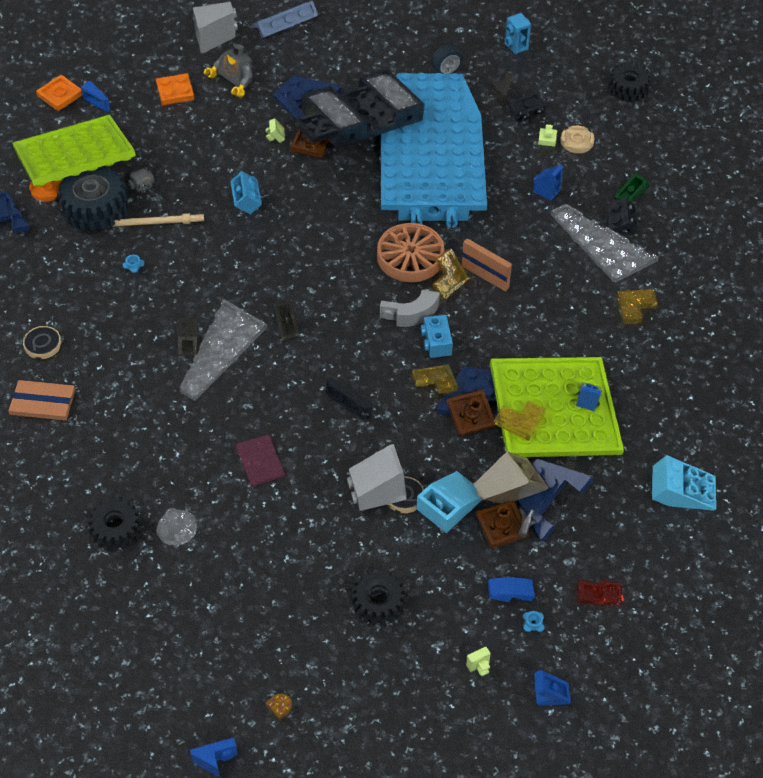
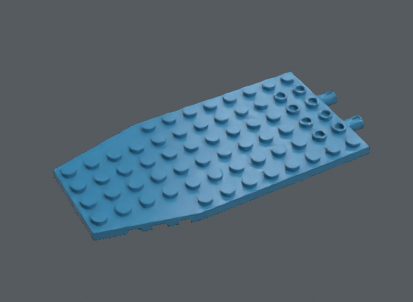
M397 73L396 77L425 105L423 121L381 134V210H398V221H411V223L417 222V224H422V221H446V225L451 228V222L454 228L458 224L457 221L469 220V210L487 211L480 111L463 74Z

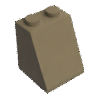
M506 452L473 484L478 490V496L482 500L499 504L512 500L517 501L549 488L527 458L510 452Z

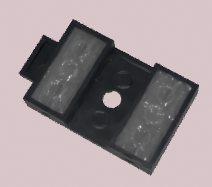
M384 69L361 76L359 78V88L339 94L332 86L302 94L301 112L305 116L295 119V125L312 143L328 139L336 148L423 121L425 104L389 69Z

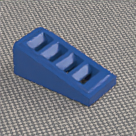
M91 81L81 86L85 101L106 112L110 111L108 98Z

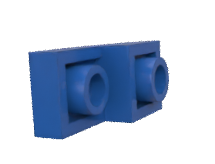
M507 577L488 580L490 599L509 602L513 597L532 601L535 597L533 582L530 579Z

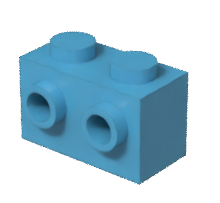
M522 13L507 18L506 38L504 41L514 54L529 48L531 24Z
M241 171L230 181L235 207L248 214H252L262 205L258 181L254 176Z
M447 316L424 317V325H421V334L426 338L424 340L425 351L429 352V357L451 356L453 343Z

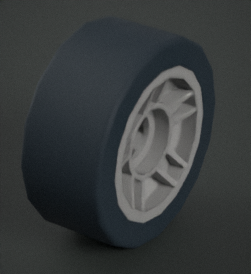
M451 44L438 48L431 58L433 69L441 74L456 73L463 64V55Z

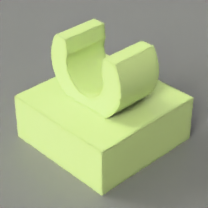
M275 118L270 120V127L265 130L268 133L266 138L269 141L276 139L279 143L284 141V127Z
M546 125L545 129L540 128L538 145L555 146L557 130L552 129L553 125Z
M487 647L467 655L466 666L470 672L477 669L481 676L489 673L491 653Z

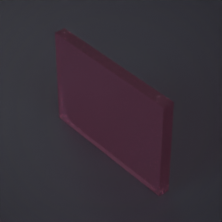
M269 435L236 444V449L251 487L285 477V472L281 467Z

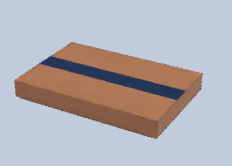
M466 239L463 242L462 267L506 292L510 286L512 264L475 242Z
M18 380L9 408V414L67 420L76 390L75 386Z

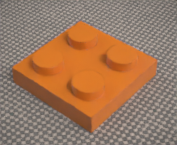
M188 73L156 79L162 105L194 100Z
M60 75L36 90V94L54 109L60 111L81 97L82 90L63 75Z

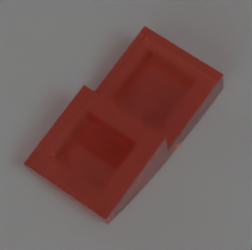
M580 580L577 583V602L595 605L622 604V583L602 580L598 584Z

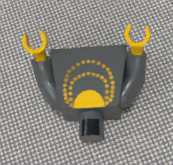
M240 44L234 45V49L225 51L213 64V68H206L204 70V74H210L208 78H215L218 69L220 75L238 86L233 87L231 91L237 97L244 96V88L251 83L253 77L251 58L243 53L244 47Z

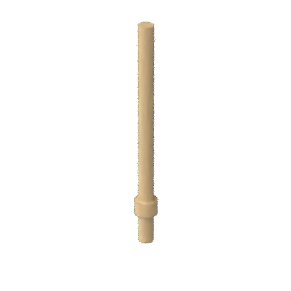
M190 213L182 214V216L121 219L120 221L115 220V225L112 227L167 223L190 224V222L204 221V214L190 215Z

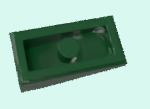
M634 173L615 194L614 199L618 201L627 198L632 203L649 188V181Z

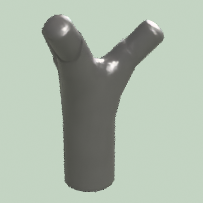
M523 509L519 510L522 515V525L518 533L520 537L525 538L529 527L536 524L535 520H531L534 513L532 509L528 515H526Z

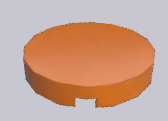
M63 180L47 182L44 186H33L32 182H30L29 188L32 197L43 202L56 200Z

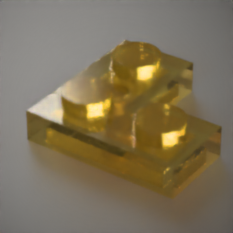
M447 249L435 259L444 273L441 278L432 284L436 292H440L441 300L446 299L469 280L452 249Z
M654 289L618 291L617 298L623 324L642 323L641 309L657 307Z
M449 364L412 370V378L416 387L435 384L439 394L458 391L457 382Z
M530 401L527 402L521 414L502 406L493 424L529 441L544 416L546 409Z

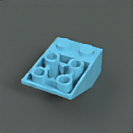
M665 456L653 465L652 499L672 507L715 511L716 476L670 456Z
M456 471L430 484L417 496V510L447 533L482 499L478 496V490L473 483Z

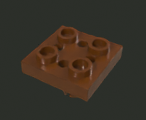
M298 129L290 146V152L323 158L330 141L326 139L312 143Z
M484 390L447 399L446 403L459 437L496 426Z
M513 500L476 512V519L491 549L524 539L518 535L522 525V517Z

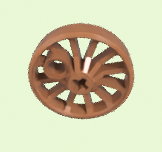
M417 223L399 224L388 229L379 239L377 262L384 273L396 280L403 282L423 281L437 274L444 264L445 249L443 240L436 231L425 225ZM408 234H415L412 242H410ZM420 236L425 237L418 242ZM400 263H403L401 270L395 268ZM418 264H421L426 269L419 270ZM408 266H409V267H412V266H413L414 271H406V270H407V267H408Z

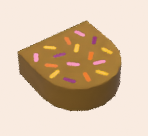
M276 694L265 703L266 707L279 721L292 710V701L286 694Z

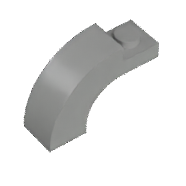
M422 290L420 296L415 301L406 304L381 300L380 318L396 320V326L399 327L421 324L424 322V317L433 316L437 311L440 292Z

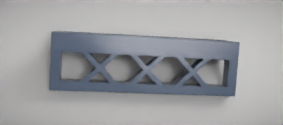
M309 1L252 23V27L258 28L260 36L263 38L314 18L318 14L313 1Z

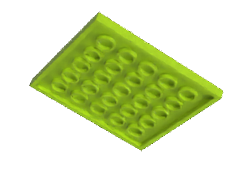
M110 115L13 142L14 150L33 186H44L47 182L60 181L67 176H77L81 172L94 171L98 167L104 165L111 166L115 162L121 160L128 161L131 157L136 156L135 150Z
M602 357L505 358L490 360L506 452L522 457L623 454L624 448ZM582 382L601 387L602 392L595 411L576 406Z

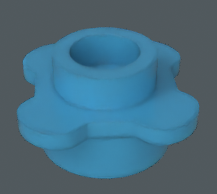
M129 255L125 260L126 262L123 263V268L131 270L132 273H136L141 266H144V261L140 260L137 255Z
M531 611L523 614V619L525 620L523 628L526 632L531 630L542 632L545 626L542 624L544 615L542 613Z

